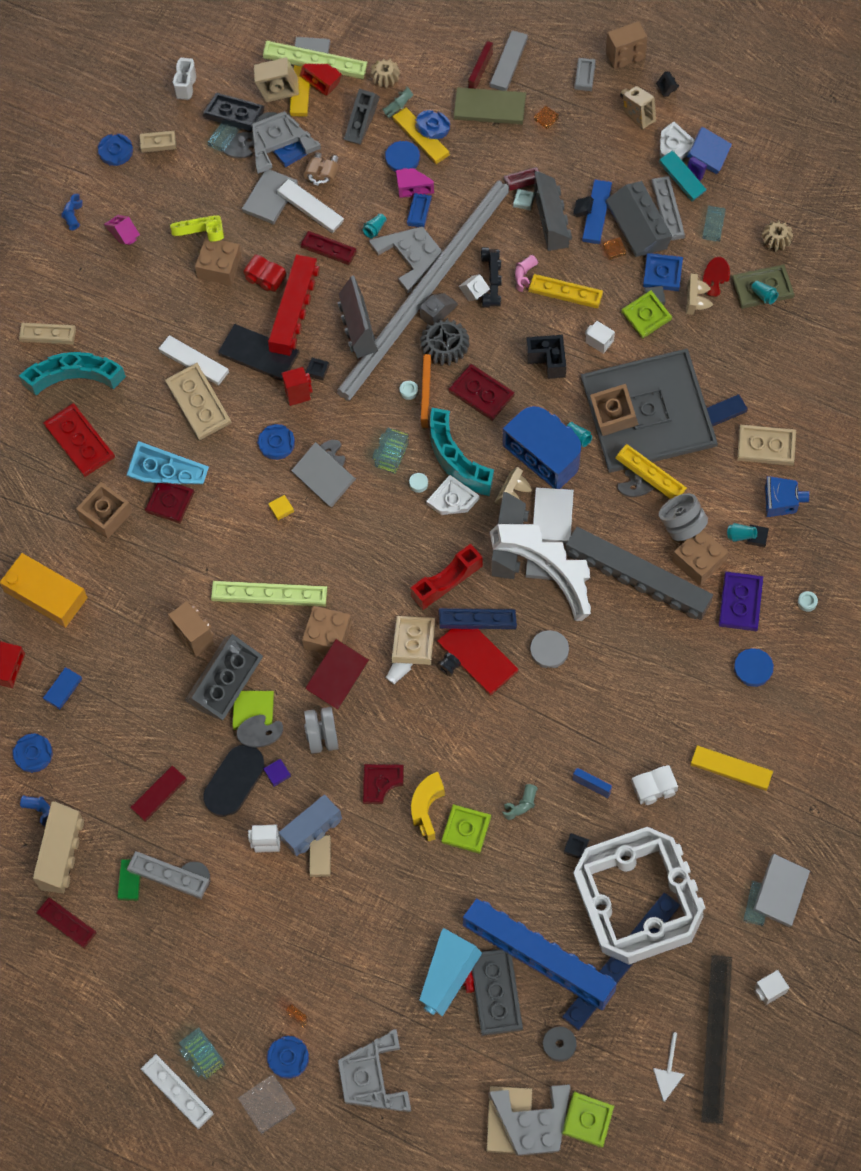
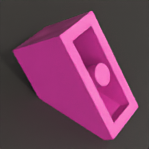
M414 168L396 170L399 198L414 196V193L434 194V182L432 179Z
M117 215L104 224L121 244L130 245L140 235L128 216Z

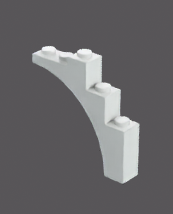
M498 524L490 531L493 550L508 551L521 555L539 565L557 582L571 606L575 621H582L591 614V606L587 598V587L584 583L590 578V569L586 560H566L563 542H542L543 536L540 532L539 524Z

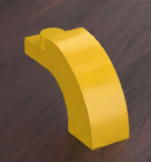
M438 771L426 777L418 785L411 803L413 825H419L422 837L426 836L428 842L436 839L435 831L428 815L429 808L436 799L445 796V789Z

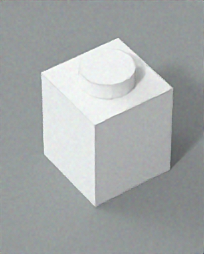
M480 274L471 276L459 286L468 301L477 300L490 290Z
M596 321L585 332L586 343L604 354L614 342L615 331Z
M777 970L758 981L754 991L760 1001L763 1000L767 1005L786 994L789 986Z

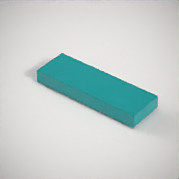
M673 150L659 160V164L692 202L706 192L707 189Z

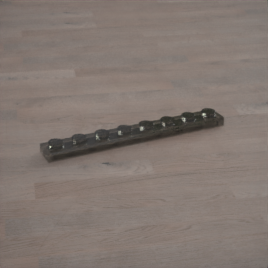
M711 955L701 1123L718 1125L723 1124L732 971V957Z

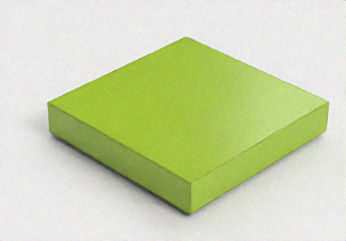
M652 290L621 309L622 314L642 339L672 320V316Z
M241 691L234 702L233 730H238L245 720L257 715L266 716V726L273 724L274 691Z
M453 804L442 843L480 854L491 815Z
M574 1092L562 1134L602 1148L614 1106Z

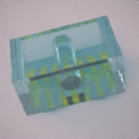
M387 428L385 434H381L380 446L378 449H375L372 459H374L376 468L396 474L409 444V434Z
M197 1028L179 1042L182 1048L179 1052L186 1061L190 1058L194 1064L191 1068L198 1077L202 1075L206 1080L226 1065L200 1028Z

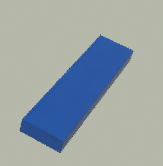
M594 180L591 195L594 201L591 214L587 215L582 242L600 244L608 207L605 201L610 197L612 182Z

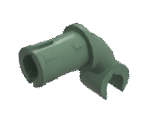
M405 87L406 89L403 92L400 91V96L394 98L395 100L383 108L388 118L400 109L403 110L404 105L413 96L408 87Z
M526 784L523 798L519 801V805L514 806L512 803L504 804L505 809L511 811L509 813L502 812L503 816L507 820H512L516 816L534 808L535 804L533 802L538 788L535 785Z

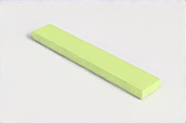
M266 41L263 58L278 60L287 57L290 64L303 66L304 64H329L342 75L364 79L367 62L271 41Z
M213 581L211 600L326 607L327 586Z

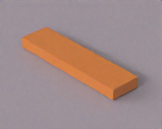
M424 354L422 428H429L431 354Z

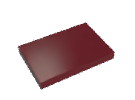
M470 364L448 389L449 393L491 421L497 417L515 396L514 391L473 364Z
M336 639L305 689L334 708L339 709L369 662V659Z

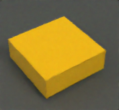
M285 495L268 503L277 520L294 512Z

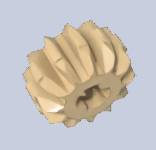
M383 58L382 62L377 60L376 64L372 65L370 74L374 84H378L379 88L385 86L387 89L388 85L394 86V82H398L400 70L396 62L392 63L391 59L386 61Z
M779 220L777 223L771 221L769 225L764 227L762 232L764 245H768V249L773 247L775 251L778 248L784 250L785 246L789 247L793 238L791 227H787L786 222L780 224Z

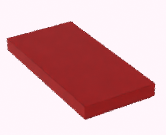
M74 403L43 422L45 428L84 478L115 458L114 453Z
M451 629L437 641V644L445 652L451 653L460 661V667L490 696L519 671L479 629Z

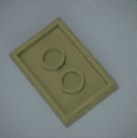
M785 265L732 275L731 279L741 309L765 304L751 289L752 284L757 280L777 289L779 296L776 301L794 298V292Z

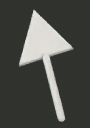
M676 1032L672 1035L667 1071L653 1068L664 1102L684 1076L681 1073L671 1072L677 1037Z

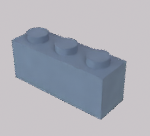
M324 794L278 832L280 839L295 856L305 853L314 839L316 841L322 839L326 831L340 823L342 819L341 812Z

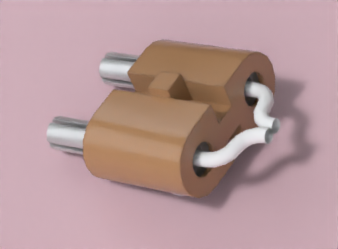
M316 152L315 156L309 159L304 172V178L314 182V185H319L320 183L332 184L339 168L337 164L338 156L334 155L331 160L326 159L325 162H322L321 153Z

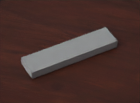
M511 31L491 80V88L507 91L527 42V34Z
M670 177L652 179L651 183L659 213L672 234L671 240L685 238Z
M135 851L127 868L129 872L202 899L210 882L207 878Z

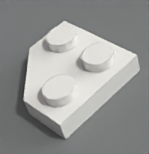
M673 122L661 131L660 156L664 157L673 150L682 160L688 155L694 139Z
M449 475L426 501V504L440 515L465 513L479 500V495Z

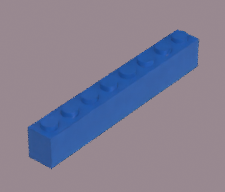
M476 898L463 916V926L602 1011L616 991L617 983L611 976L601 974L591 964L581 962L576 955L568 954L556 943L548 942L541 934L533 933L523 923L513 921L506 913L498 912L486 901H480Z

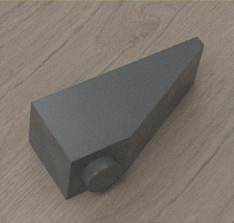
M362 89L358 90L344 140L361 145L380 98L377 94Z

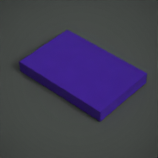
M725 571L719 627L758 631L764 576Z

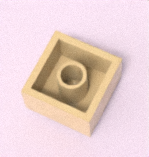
M287 57L254 65L255 83L266 102L299 95L298 77Z

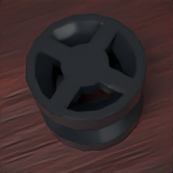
M448 652L444 654L443 660L438 661L436 664L437 668L449 677L454 674V669L459 668L461 665L460 661Z

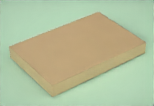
M740 425L737 461L794 466L796 430Z
M397 616L392 663L431 665L435 618Z
M490 1087V1092L509 1090L512 1112L531 1111L532 1089ZM489 1098L487 1152L515 1154L505 1133L504 1125L497 1115L493 1102Z

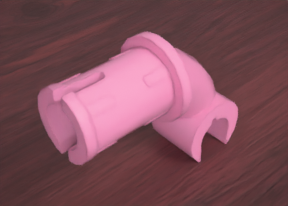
M530 255L521 263H516V289L520 292H523L524 289L522 284L527 288L529 286V279L524 277V275L538 264L537 259L533 255Z

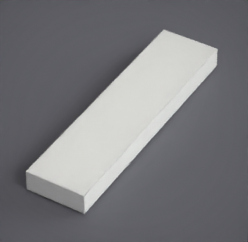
M290 179L277 190V194L331 233H334L344 222L343 217Z
M170 335L159 347V352L187 368L198 363L205 377L218 386L229 373L228 368Z
M157 1054L141 1068L149 1079L198 1129L214 1115Z

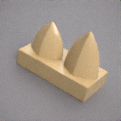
M691 274L687 284L686 314L693 315L695 310H703L713 306L711 301L697 295L710 290V287L705 282L698 280V274Z
M516 467L509 473L495 500L496 504L501 506L503 492H508L519 499L513 489L521 492L532 491L528 481L521 475L523 470Z

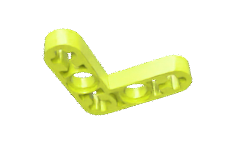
M220 216L186 220L170 225L173 236L207 231L209 241H219L224 238Z

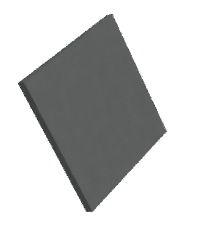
M688 348L581 374V380L609 473L628 468L615 459L626 444L651 462L718 446ZM626 384L639 425L603 436L590 395Z

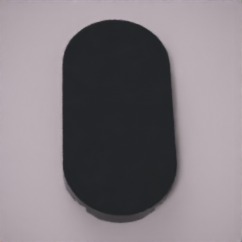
M239 745L227 754L204 791V803L210 813L218 817H226L240 810L265 768L263 755L257 748Z

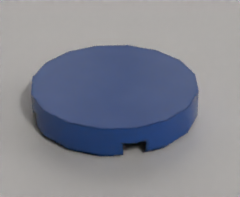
M426 110L419 113L415 124L420 134L430 139H441L447 136L450 130V121L444 114L440 112L434 113V110Z
M110 134L100 141L98 153L104 163L118 166L131 158L133 147L127 136L122 134L112 136Z
M398 141L388 147L385 160L387 166L394 172L404 168L415 169L420 161V152L413 143Z
M274 424L267 426L259 434L258 446L260 452L265 457L279 460L291 454L295 446V438L293 432L287 429L286 426Z
M751 648L744 650L738 655L734 664V672L736 677L744 682L743 684L757 687L764 685L771 678L774 665L771 657L766 652Z
M35 733L27 734L20 738L13 749V759L17 766L23 771L30 773L39 772L46 768L53 756L52 746L48 739Z
M284 1036L271 1044L268 1050L267 1061L275 1075L285 1079H292L305 1071L309 1063V1053L307 1047L300 1039L294 1036Z

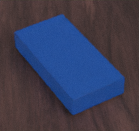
M414 193L407 226L425 228L432 200L431 195Z
M65 667L43 697L44 701L60 710L81 682L82 677Z
M576 768L573 773V781L609 798L612 785Z

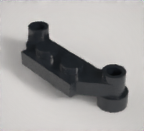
M481 247V261H489L490 293L482 295V308L501 306V295H498V286H501L502 276L498 275V271H501L500 249Z

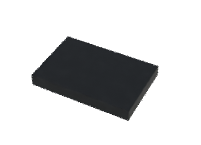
M216 93L203 112V118L252 131V124L256 123L262 115L264 106Z

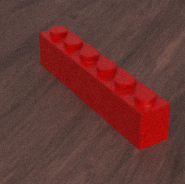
M296 254L268 341L269 352L291 356L292 349H296V336L301 333V320H305L306 305L309 306L310 292L314 291L315 276L318 277L320 266H317V258Z

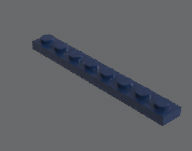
M664 892L630 935L644 931V923L652 917L659 918L663 923H667L680 908V904ZM652 928L649 932L655 934L658 933L660 930L658 928ZM611 957L599 972L603 975L611 976L618 984L634 963L627 964ZM578 997L562 1016V1019L579 1032L597 1010V1007Z

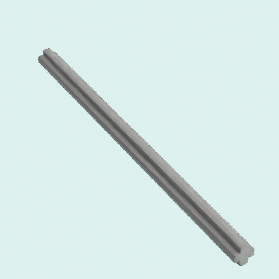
M497 181L376 338L378 351L363 356L337 389L340 397H344L347 401L351 400L418 312L420 306L428 299L508 194L509 187L506 184H502L501 181Z

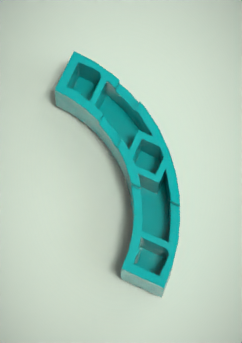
M68 352L47 357V360L33 364L19 375L22 385L35 396L54 383L73 378L96 380L114 390L126 377L123 367L106 357L102 358L86 352Z
M432 407L430 415V440L437 461L448 475H451L472 491L490 496L494 469L487 468L474 461L472 463L452 440L449 427L450 411Z

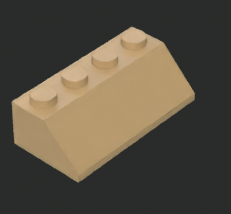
M53 801L33 879L40 890L64 894L65 888H68L70 884V876L68 875L70 868L72 869L74 866L75 857L73 854L74 850L78 849L79 846L78 833L79 830L83 829L84 819L79 811Z

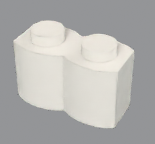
M180 58L177 62V73L173 78L176 97L189 100L193 94L192 85L196 80L194 61L189 58Z
M669 765L633 777L631 782L640 804H653L657 801V798H670L678 791L677 782Z
M252 825V830L248 832V838L251 848H254L255 853L280 852L278 826Z

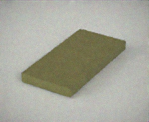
M457 87L454 120L523 125L526 92Z

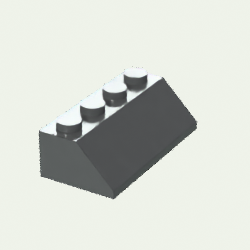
M538 171L534 172L535 199L547 250L569 248V240H572L571 230H567V215L563 214L565 206L564 201L560 200L559 197L561 196L560 185H556L555 178Z
M642 181L627 184L606 199L605 202L635 257L668 248L672 234Z
M351 276L339 292L340 301L338 306L340 312L344 313L341 315L344 326L347 325V328H344L348 339H351L348 342L351 352L355 351L357 358L377 352L378 348L363 295L355 276Z
M503 492L498 524H524V522H528L529 511L526 510V503L508 492ZM493 550L492 576L515 579V573H519L521 562H518V556L521 555L508 551Z
M235 635L226 636L185 701L205 714L219 720H224L260 663L263 655Z

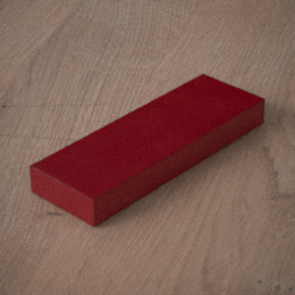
M487 41L468 79V88H477L493 54V42Z
M311 231L306 233L301 243V248L346 265H350L357 252V249Z
M172 765L130 807L131 810L146 822L187 781V778Z
M50 897L47 898L36 912L39 917L83 949L97 934L94 929Z

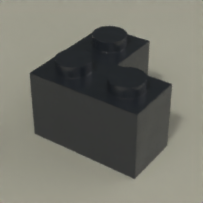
M563 335L526 337L527 363H546L547 379L566 378Z

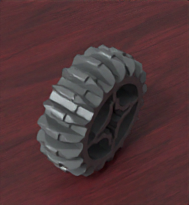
M447 318L446 322H442L439 319V323L433 321L432 326L427 325L426 330H423L420 345L423 354H431V360L435 364L440 362L443 366L444 362H447L450 366L451 361L457 364L458 358L463 359L464 354H467L469 335L466 328H462L461 323L456 325L455 320L449 322Z

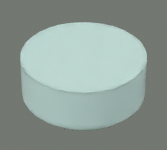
M413 381L403 382L400 385L401 397L406 400L414 399L418 395L417 384Z
M422 473L413 474L409 479L410 488L418 493L425 491L428 487L426 475Z
M806 591L800 594L798 606L801 610L809 612L817 606L818 599L814 593Z

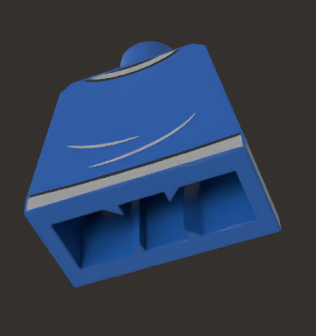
M776 477L766 478L767 517L793 514L797 512L799 503H809V491H798V482L796 480Z

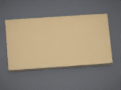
M198 363L165 380L199 441L232 423Z

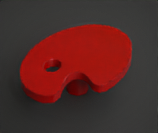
M723 257L713 258L704 271L703 282L710 287V290L706 293L711 297L719 296V283L728 282L730 278V266Z

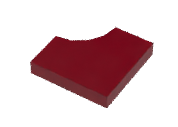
M364 764L363 804H383L384 798L390 790L403 786L404 765Z

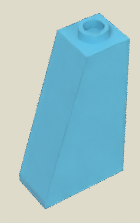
M445 928L441 931L420 997V1001L425 1005L424 1010L432 1015L437 1013L441 1016L444 1015L482 954L475 945Z

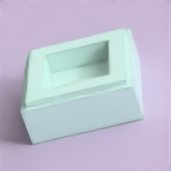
M517 189L513 207L531 210L535 192Z

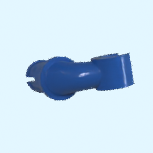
M73 194L70 201L65 205L61 217L65 219L69 229L72 231L80 227L74 215V209H80L83 206L80 194Z
M23 795L20 807L42 812L43 815L40 818V823L45 827L50 811L49 804L42 796L35 798Z

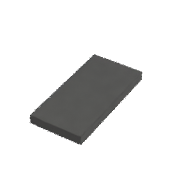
M502 949L482 952L472 969L481 1035L487 1036L523 1031L512 956Z

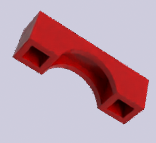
M469 544L455 555L452 562L443 571L432 577L425 576L410 587L412 599L422 610L426 609L482 568L483 557L472 544Z

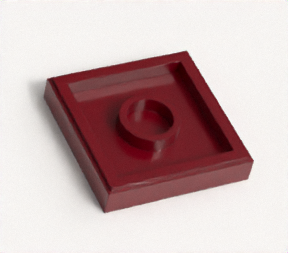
M157 483L145 508V512L180 524L195 491L192 488L176 483Z

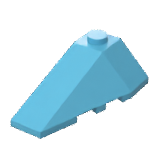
M138 441L134 448L126 476L150 483L203 485L209 467Z

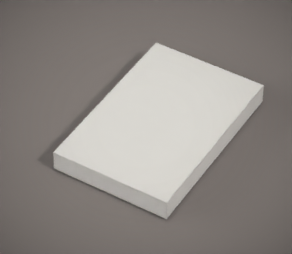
M536 488L533 524H539L540 532L543 536L542 542H568L571 537L574 490Z

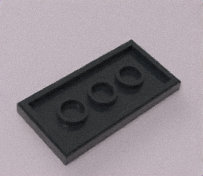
M234 324L219 349L218 355L283 382L282 372L291 369L300 352L299 349H292L291 356L269 352V337Z

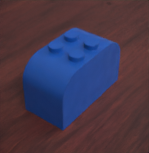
M532 406L523 409L503 428V447L553 489H561L578 472L581 456L580 439L573 429L561 423L556 415H552L544 408Z

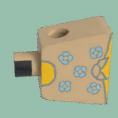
M638 86L631 90L624 89L621 92L620 97L624 100L626 114L642 130L656 121L655 97Z

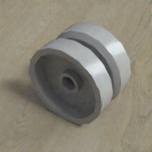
M690 493L672 498L659 511L661 521L671 538L676 541H683L694 537L708 523V517L701 508L698 499L694 494Z
M332 707L321 709L322 721H318L315 710L304 711L306 721L304 726L311 754L322 752L321 740L324 739L328 751L339 749Z

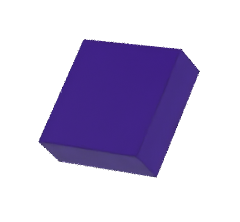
M692 157L687 167L701 181L707 165Z
M281 759L264 768V772L274 787L291 777Z

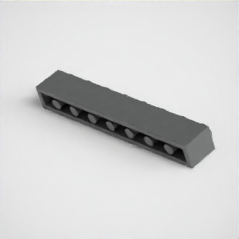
M579 527L575 528L566 543L565 551L571 558L586 560L589 567H595L601 570L603 574L613 576L621 583L629 584L635 587L637 591L651 595L656 601H663L669 604L674 610L685 612L692 619L702 620L712 603V593Z

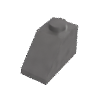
M445 293L432 295L420 306V318L432 326L433 321L439 323V319L443 320L458 306V303Z

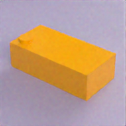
M23 553L20 554L0 581V585L5 593L65 628L88 598L84 588Z

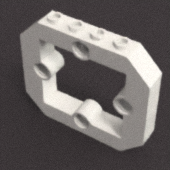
M645 827L585 849L574 871V878L602 953L631 964L692 942L703 919L705 905L703 899L697 897L696 891H698L696 882L694 879L690 880L688 873H691L687 861L683 862L681 858L683 855L682 848L679 843H675L673 837ZM659 851L668 872L669 888L672 892L676 893L685 916L667 923H663L662 920L656 917L649 918L644 923V931L617 940L609 921L612 915L611 901L606 895H599L592 874L614 866H618L622 871H631L636 866L637 858ZM624 856L631 857L628 861L621 859ZM676 878H682L684 880L681 883L674 882ZM599 905L606 906V909L601 911L597 910L596 908ZM652 928H658L660 930L658 933L655 934L649 932Z

